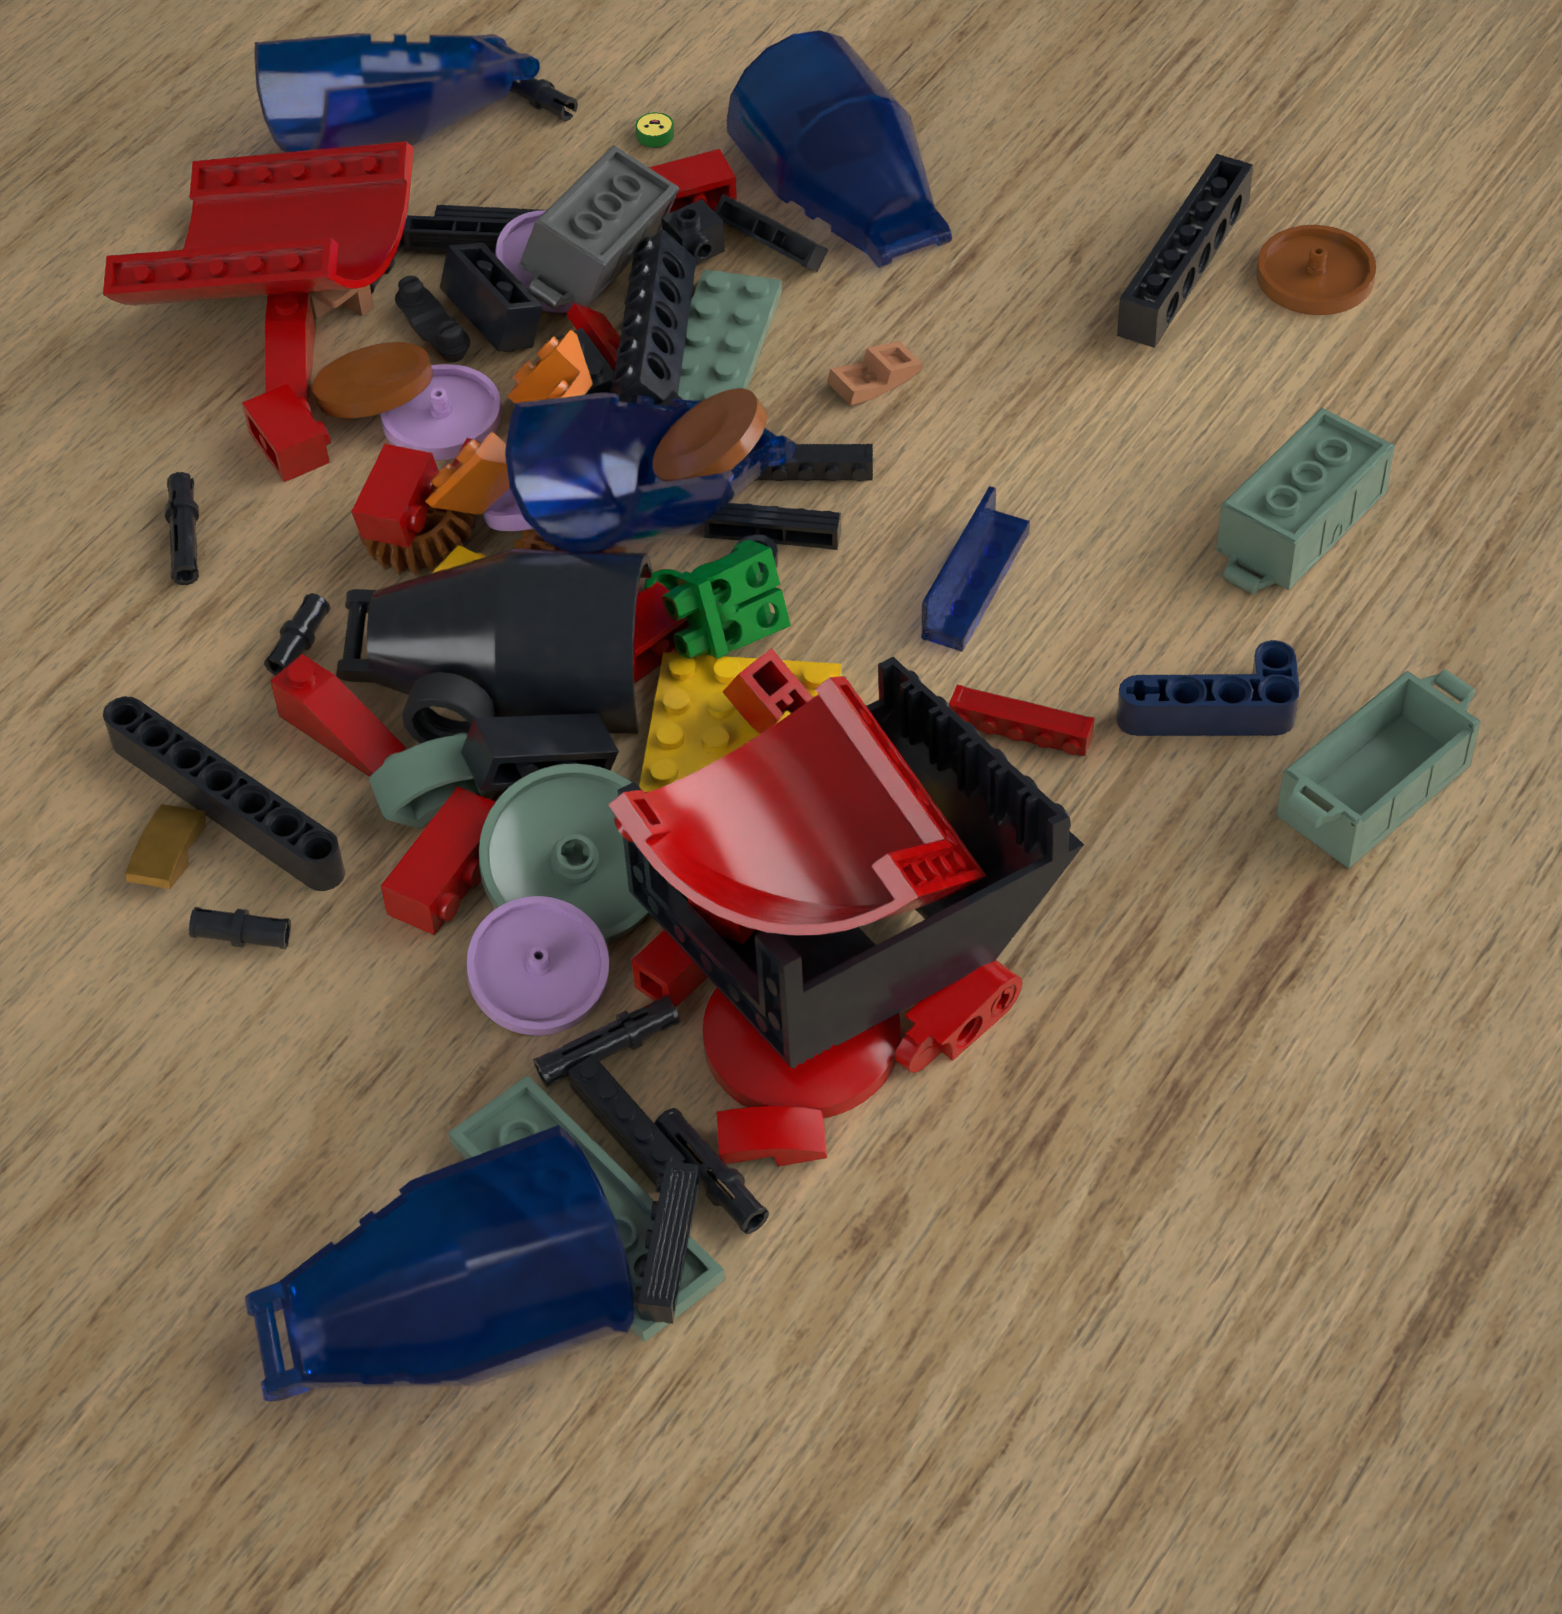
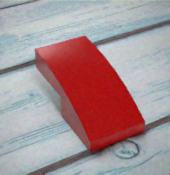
M763 1106L716 1111L719 1156L725 1164L773 1156L779 1167L827 1158L825 1124L822 1110L790 1106Z

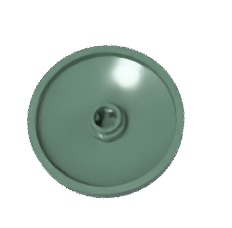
M562 764L530 773L511 785L491 808L480 837L479 869L481 880L494 908L496 909L507 902L524 897L543 896L556 898L574 905L587 914L599 928L606 944L626 936L640 926L650 914L629 892L623 836L615 826L614 818L616 815L608 805L618 797V789L632 782L615 772L601 767L584 764Z

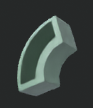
M457 733L453 736L430 740L403 752L394 753L386 758L384 764L368 778L384 819L421 829L433 819L457 786L490 800L498 793L499 790L480 791L461 753L468 733Z

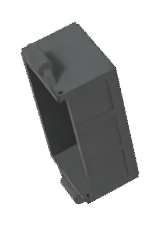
M613 145L535 221L519 266L532 274L528 287L529 292L553 309L572 301L589 307L633 261L632 252L638 242L645 237L651 238L662 230L661 217L669 214L679 187Z

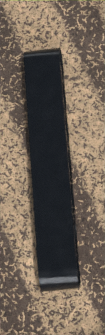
M123 696L112 700L106 705L103 711L104 722L112 747L121 757L197 810L205 811L207 817L309 888L316 891H327L337 887L343 881L345 876L344 864L338 839L333 832L134 697Z

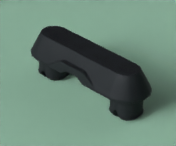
M409 275L402 278L398 282L399 290L395 294V302L406 316L411 327L423 341L429 342L446 361L458 362L462 360L470 346L468 334L455 319H452L445 312L440 302L423 286L418 277Z

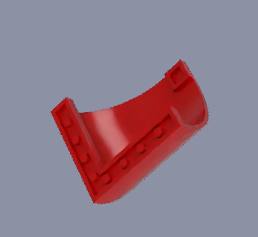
M845 676L829 677L815 688L818 693L817 696L757 737L708 766L676 782L644 793L643 790L623 792L608 804L616 815L614 823L621 835L629 842H634L654 869L675 889L697 905L721 918L744 927L769 933L822 935L850 930L941 901L967 889L986 877L984 871Z

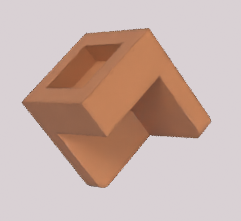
M370 285L358 289L308 292L312 313L316 318L322 317L332 308H337L341 304L361 316L374 308Z

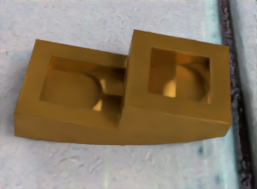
M161 804L148 822L135 847L125 873L126 882L171 889L189 866L188 849L206 828L205 811Z

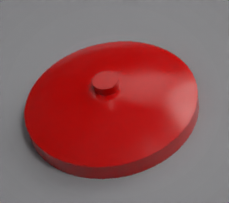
M716 988L709 999L703 1018L704 1053L709 1069L717 1083L729 1096L746 1108L763 1106L803 1107L822 1110L824 1118H829L849 1111L865 1102L888 1079L896 1064L894 1057L896 1049L900 1044V1016L897 1013L838 1046L832 1045L829 1050L824 1049L820 1055L815 1054L812 1059L807 1058L804 1064L798 1063L794 1069L789 1067L724 994Z

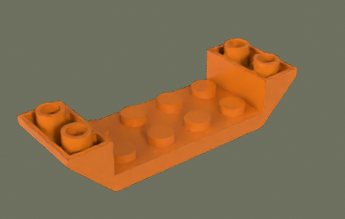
M570 329L560 340L552 336L536 353L541 359L535 364L530 360L526 361L513 375L512 378L517 384L507 397L526 415L521 420L523 423L506 440L507 444L493 432L489 433L480 443L473 438L455 457L460 463L455 467L447 463L431 480V483L436 488L426 499V503L433 508L481 515L533 466L593 385L576 333Z

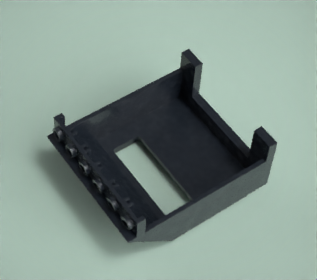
M891 657L878 664L879 700L866 707L986 874V877L959 893L941 901L916 908L915 910L925 920L877 945L859 927L822 935H786L755 929L747 941L741 944L720 936L688 902L687 897L675 889L654 869L636 844L629 842L623 837L629 892L790 1068L795 1069L798 1063L804 1064L807 1058L812 1059L815 1054L820 1055L824 1049L829 1050L832 1045H840L964 978L977 968L994 962L1084 846L1069 831L1071 821L1064 807L1049 799L1038 789L1031 777L1024 776L1008 761L1000 749L993 748L979 735L976 728L970 722H965L949 707L943 697L936 696L921 682L919 676L914 671L908 670L895 657ZM633 782L617 791L619 796L623 792L642 789Z

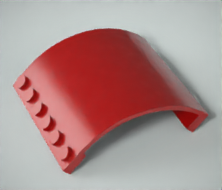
M407 141L193 161L189 198L193 200L183 250L106 256L103 295L124 305L137 306L366 287L383 275L400 243L409 205L414 148Z

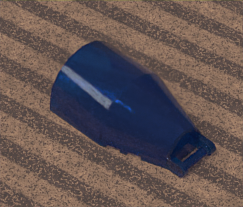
M820 30L792 34L767 47L744 69L730 95L727 133L780 200L785 203L793 201L804 208V214L812 220L819 217L830 224L831 232L865 252L878 268L891 264L892 259L933 244L942 246L952 241V233L948 223L934 206L911 115L842 36Z
M354 33L255 42L254 54L256 89L263 118L274 142L284 153L404 141L414 146L506 97L512 86V81L532 79L540 70L538 59L530 54L517 52L507 46L505 40L496 34L429 35V42H407L406 34H394L393 41H371L370 33Z
M596 393L515 403L510 418L505 457L510 489L525 521L545 542L570 553H580L686 535L708 520L761 476L768 466L781 465L788 462L796 451V443L784 435L777 436L764 428L761 437L752 450L730 471L727 470L724 473L662 483L653 470L655 451L668 430L686 412L702 401L672 399L670 406L652 405L654 400L649 396H638L636 403L618 402L619 396L615 393Z
M559 1125L412 1179L399 1189L401 1195L377 1213L370 1211L358 1220L360 1226L335 1244L331 1241L279 1282L253 1291L245 1296L247 1314L254 1317L265 1379L261 1381L263 1399L268 1402L288 1399L315 1388L479 1387L626 1334L634 1320V1292L627 1256L615 1217L600 1181L582 1149ZM282 1309L294 1368L289 1370L285 1368L275 1312Z

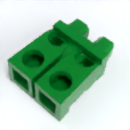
M747 539L733 546L734 552L716 561L700 565L691 573L686 571L676 576L678 586L664 594L662 600L665 611L670 618L678 621L687 617L689 627L675 633L673 637L676 651L679 655L690 659L708 654L719 659L729 654L728 651L736 650L791 626L782 589L776 588V586L780 585L771 547ZM758 562L763 565L764 573L760 572ZM769 603L773 605L775 614L770 611Z

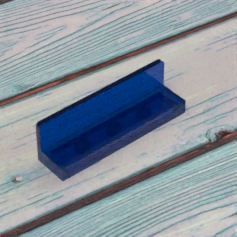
M989 486L922 602L921 639L963 652L1029 535L1030 521L996 511L995 487Z

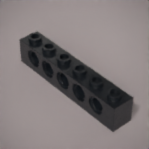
M1220 154L1214 156L1120 297L1117 336L1153 348L1156 347L1248 205L1253 164Z
M664 229L651 238H643L632 252V268L628 277L629 286L624 302L625 311L620 327L621 336L616 352L615 373L612 377L613 386L610 402L635 424L637 423L635 420L637 416L641 413L644 415L648 414L669 396L670 392L675 391L678 394L697 259Z

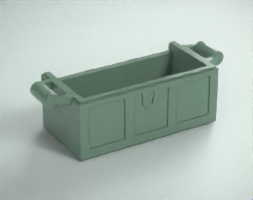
M1320 408L1221 504L1216 551L1229 557L1228 566L1223 573V579L1252 595L1256 594L1259 589L1266 588L1274 583L1290 590L1387 492L1395 445L1324 408ZM1238 564V565H1240V566H1242V567L1248 569L1249 571H1251V572L1257 574L1258 576L1262 577L1263 579L1261 580L1260 578H1258V577L1252 575L1251 573H1249V572L1243 570L1242 568H1240V567H1238V566H1236V565Z
M1446 669L1437 675L1419 679L1409 671L1404 672L1283 771L1276 816L1349 869L1471 766L1481 721L1468 713L1467 709L1476 694V689ZM1433 685H1437L1439 688L1453 696L1461 703L1458 704L1457 702L1443 694L1441 691L1433 687Z

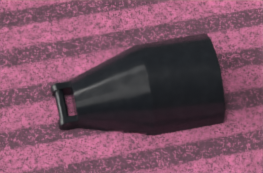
M511 549L381 589L349 590L346 593L345 607L349 610L343 659L338 661L336 676L348 682L376 683L409 695L414 682L425 674L437 672L457 674L472 680L487 692L493 701L494 717L598 713L609 733L638 734L639 723L634 693L635 617L640 578H652L653 570L647 553ZM366 613H368V621H367V657H368V659H361L362 645H363V637H364V629H365V621H366Z

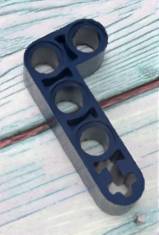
M1278 640L1265 641L1259 644L1255 650L1252 674L1130 676L1124 679L1119 687L1116 718L1118 727L1123 732L1135 736H1277L1286 734L1294 727L1300 692L1295 651L1289 644Z

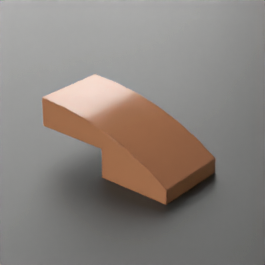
M900 341L867 348L863 362L830 369L827 383L851 406L876 398L900 386L922 370L923 363Z

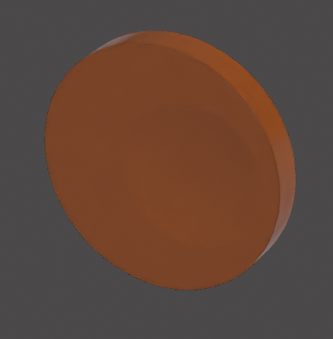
M1301 225L1275 234L1262 246L1257 264V280L1262 291L1278 305L1291 311L1308 315L1337 314L1358 306L1371 293L1376 274L1375 257L1362 240L1347 231L1324 225Z
M406 342L381 343L357 349L334 360L318 373L314 379L312 389L319 409L325 414L337 418H362L390 411L417 397L430 384L433 377V369L429 356L422 347Z
M743 388L726 390L703 400L686 412L660 441L653 457V470L669 490L675 492L692 491L719 479L740 463L758 442L767 421L765 407L752 391Z

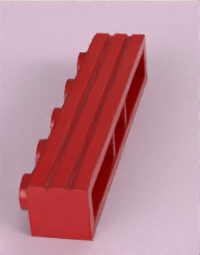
M958 684L948 704L965 722H970L976 730L986 734L1009 737L1014 741L1033 743L1042 748L1049 747L1061 750L1070 755L1086 756L1093 738V717L984 692Z

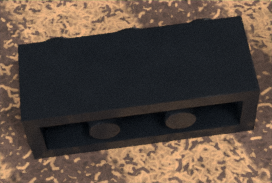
M484 243L448 246L440 289L497 351L513 352L516 349L533 348L542 304Z
M598 713L474 718L461 753L480 791L507 790L511 785L528 774L555 765L584 764L611 771L619 750Z

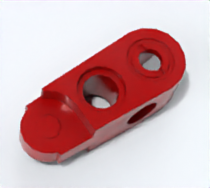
M995 960L977 968L964 978L919 1001L905 1014V1017L915 1025L906 1033V1036L898 1045L894 1057L896 1062L910 1073H916L923 1070L941 1053L945 1054L952 1061L956 1059L1012 1008L1022 989L1023 982L1021 977Z

